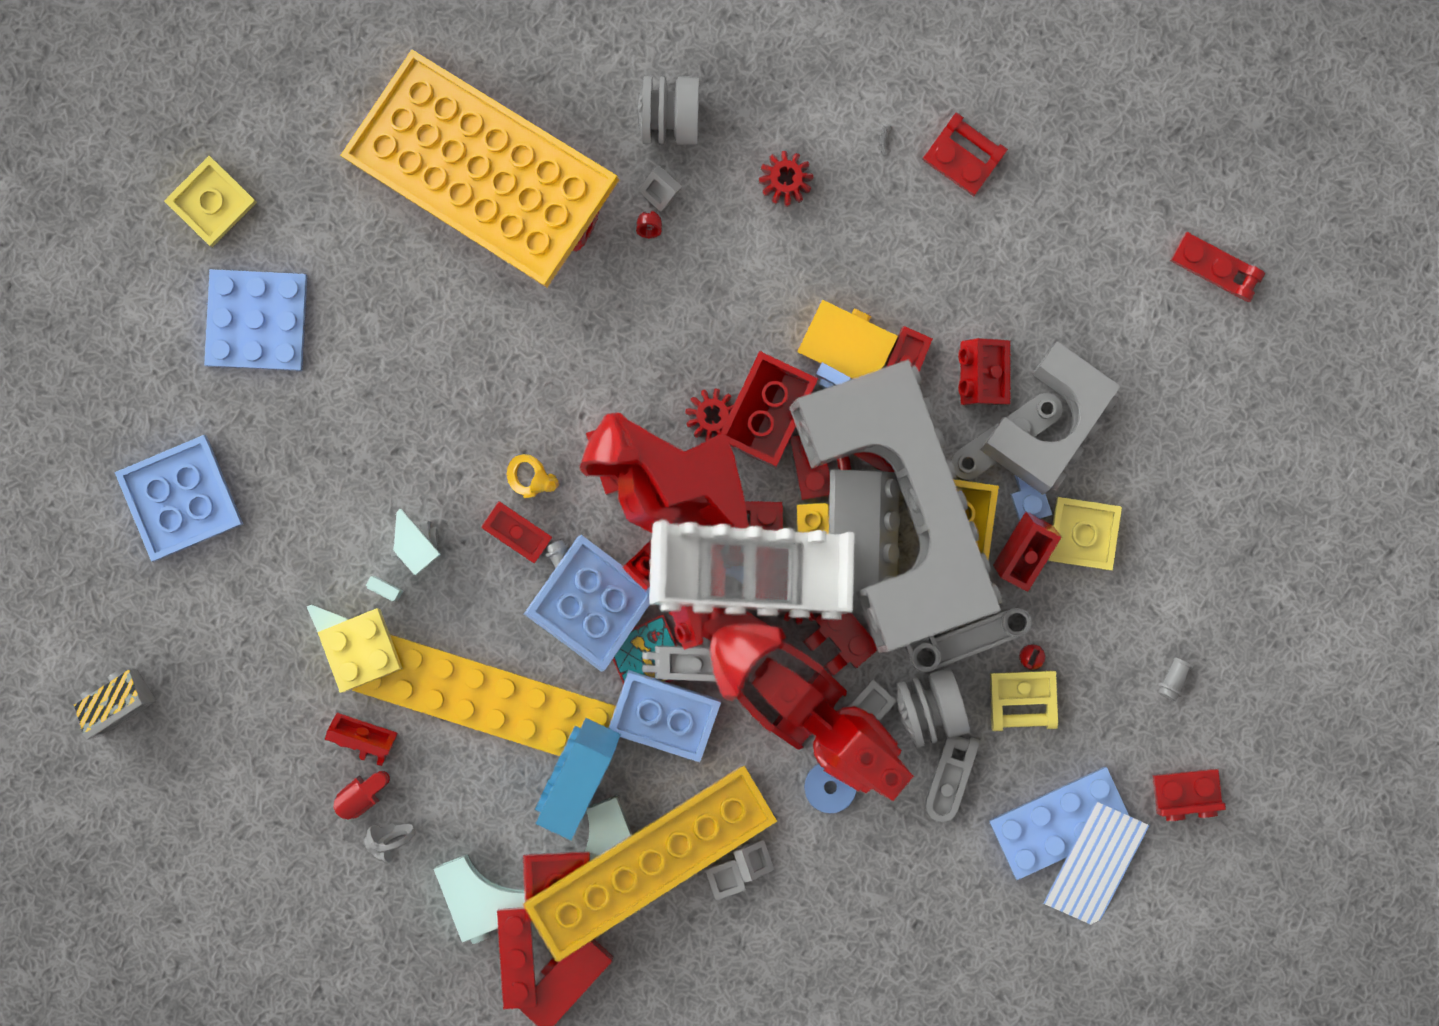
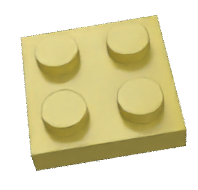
M210 156L164 200L210 247H213L257 203Z
M1056 497L1052 525L1062 538L1048 561L1112 571L1122 507Z
M379 608L318 632L340 693L347 692L403 669Z

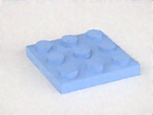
M210 269L204 365L212 367L302 371L307 275Z
M206 435L197 437L114 472L151 562L160 560L243 525Z
M580 535L576 538L524 615L598 670L605 671L650 605V587L645 591L622 568L623 566Z

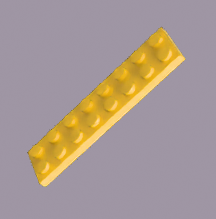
M391 634L392 642L403 669L352 689V691L557 756H560L574 726L581 728L585 718H588L609 728L616 708L615 705Z
M740 766L524 902L523 906L554 959L560 961L776 823L777 820L746 767Z

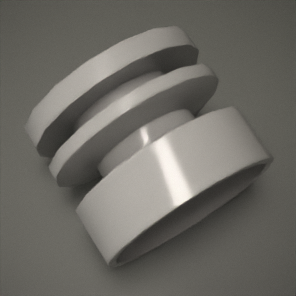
M644 75L643 86L638 98V126L642 134L643 144H651L652 130H659V144L664 145L667 130H674L677 145H698L699 77L678 76L675 91H668L665 76H660L659 90H653V77L651 75Z
M951 668L929 673L930 689L924 690L917 677L912 678L913 694L909 693L905 681L896 683L898 691L897 706L906 733L909 734L916 748L924 746L922 731L925 730L932 744L936 743V727L942 726L948 738L970 732L963 700Z

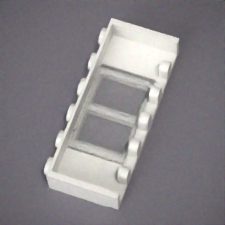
M663 520L653 524L649 604L660 605L661 611H681V606L693 607V612L713 613V607L726 608L725 614L744 615L746 614V609L758 610V616H778V611H790V617L810 618V613H821V619L839 620L841 619V614L853 612L854 532L837 535L826 534V531L794 532V529L772 531L763 530L762 527L739 529L730 528V525L707 527L698 526V523L675 525L667 524L668 521Z

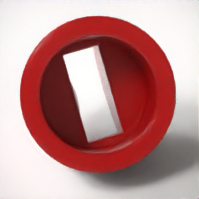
M655 211L641 213L636 222L637 234L648 239L658 237L662 232L661 217Z
M1028 644L1019 653L1020 663L1026 669L1036 670L1045 663V652L1038 645ZM1034 649L1039 652L1032 666L1028 662Z

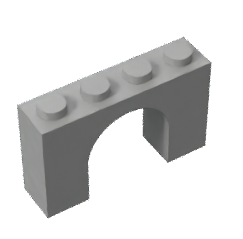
M1058 341L1049 349L1032 375L1059 393L1068 403L1072 413V426L1068 436L1056 442L1041 441L1004 417L980 449L1041 494H1045L1051 488L1054 490L1058 489L1067 476L1063 472L1067 464L1070 462L1073 465L1084 451V448L1080 446L1086 437L1091 439L1101 426V423L1097 420L1103 412L1108 414L1119 399L1114 395L1120 388V385Z

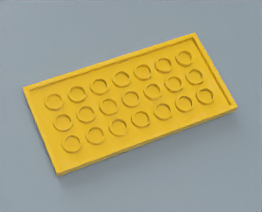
M414 50L410 51L340 155L346 161L546 288H548L620 180L614 173Z

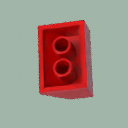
M759 351L721 433L726 435L731 447L776 469L796 427L789 407L797 398L811 394L818 378Z

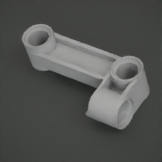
M1013 608L938 638H934V635L904 647L911 664L916 670L924 673L930 672L1024 636L1031 629L1032 619L1026 610ZM1012 614H1019L1024 620V627L1019 632L1012 631L1008 626V618ZM926 648L933 652L934 662L931 666L923 667L918 663L917 654L921 649Z

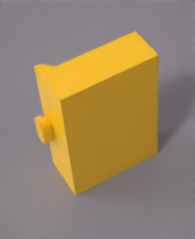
M822 300L797 352L821 364L823 362L848 377L855 379L882 369L898 336L870 323L871 316L854 308L852 313H849Z

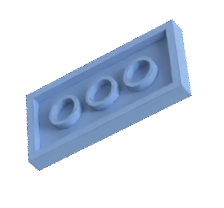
M1107 767L1094 771L989 820L1016 880L1067 858L1096 801L1129 816Z

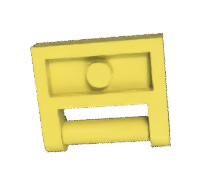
M1056 671L990 673L992 731H1003V728L1046 726L1047 729L1058 728ZM1046 704L1045 713L1003 715V706Z

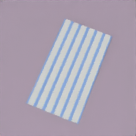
M1096 801L1043 904L1090 925L1101 920L1150 825Z

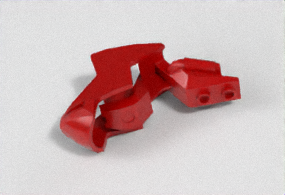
M609 413L603 417L587 443L579 467L586 477L611 476L617 482L618 500L626 519L630 523L653 533V524L661 520L668 521L667 524L675 525L698 523V526L714 527L716 525H730V528L739 529L749 527L735 456L725 434L720 433L696 447L683 451L628 420L621 413ZM711 544V597H725V568H723V560L720 553L725 545ZM681 606V611H671L676 624L675 634L678 641L682 643L684 650L703 644L704 622L722 616L724 608L713 607V613L693 612V607Z
M738 623L719 628L714 633L710 645V656L713 673L723 699L734 701L737 698L753 718L769 733L773 732L797 750L804 748L802 744L811 734L815 735L816 737L813 742L814 756L820 766L824 768L823 771L858 792L861 790L864 793H868L873 789L894 801L914 777L898 758L902 750L898 747L897 741L872 712L869 714L866 710L856 706L843 707L838 711L834 709L838 700L842 696H847V690L823 666L785 640L786 636L781 628L754 623ZM780 648L816 672L807 682L798 674L770 657L763 661L748 680L767 702L780 713L779 717L772 724L746 698L742 690L746 677L753 666L763 656Z

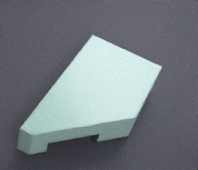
M399 509L396 512L394 552L411 572L417 576L441 554L406 513Z

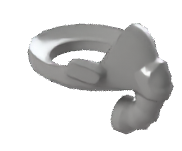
M391 823L383 829L380 826L373 825L367 830V836L364 839L365 848L379 861L389 863L392 860L390 850L399 848L409 842L415 834L414 827L411 824L394 825ZM407 834L402 839L386 845V843L391 839L399 835Z

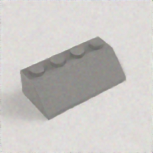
M830 470L829 534L840 535L846 532H854L853 601H859L857 591L897 577V560L899 558L898 528L900 525L898 512L901 488L894 472Z

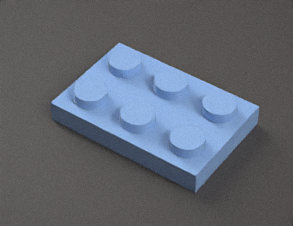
M628 670L609 729L621 734L620 737L700 762L721 700Z

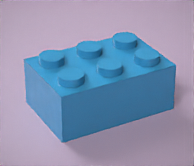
M585 718L581 728L574 726L535 808L536 811L540 812L535 824L568 840H572L612 759L621 734L588 718Z

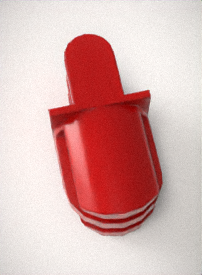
M379 771L365 781L361 776L356 777L337 794L334 800L336 814L347 820L364 814L380 801L375 794L389 783V774L386 771Z

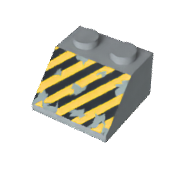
M123 667L109 675L107 678L110 682L100 689L95 685L80 694L83 700L76 703L74 707L86 740L104 736L156 702L155 697L137 669L126 671Z

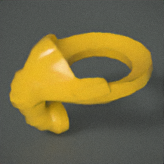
M522 454L515 456L507 467L509 485L516 493L524 495V498L535 497L536 494L544 491L553 492L559 486V480L554 474L547 475L542 463L532 455ZM523 462L530 463L535 470V475L529 487L523 486L517 477L518 467Z

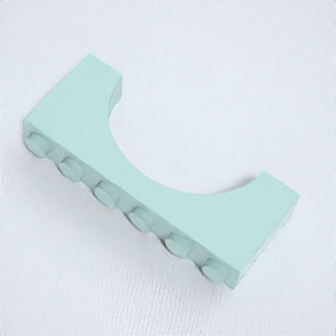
M617 795L588 806L586 812L589 820V838L585 851L590 852L591 861L631 836L632 832ZM467 854L434 868L462 942L471 940V943L475 944L489 938V932L498 929V909L524 907V890L506 888L486 879L473 866Z

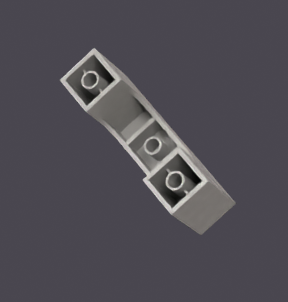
M909 360L797 398L789 407L811 469L859 452L875 453L887 460L894 469L917 531L920 550L913 567L903 575L856 592L878 653L897 649L1001 611L999 603H1002L1000 591L996 584H991L987 573L991 571L989 561L984 553L980 554L976 541L979 540L976 526L973 522H968L964 510L968 508L965 496L961 490L957 491L953 479L956 478L954 466L950 459H945L942 447L945 446L941 431L938 428L934 429L930 418L933 416L931 403L927 397L923 398L919 388V385H922L920 373L916 366H911Z

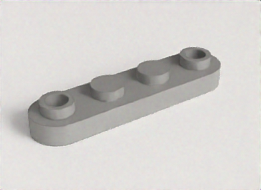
M1042 393L1006 418L1035 437L1059 420L1063 407L1057 396L1051 393ZM1043 403L1051 405L1052 412L1050 415L1042 413L1041 406ZM997 424L962 447L952 456L951 462L954 466L956 477L962 480L974 479L997 463L980 450ZM964 458H970L973 461V467L970 470L963 468L962 460Z

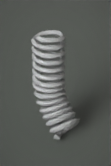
M890 124L888 126L883 125L882 131L885 132H881L884 134L879 136V140H884L878 141L883 142L878 144L883 145L879 147L883 156L887 155L886 152L890 153L887 144L892 128Z

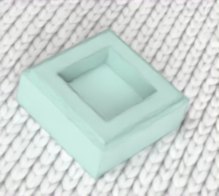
M370 576L366 584L369 590L391 601H398L403 593V590L376 576Z

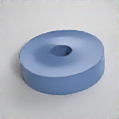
M820 764L815 765L807 774L804 784L805 794L810 804L824 813H837L846 809L852 803L856 790L824 772V768ZM833 781L836 783V790L833 793H827L824 790L826 782Z

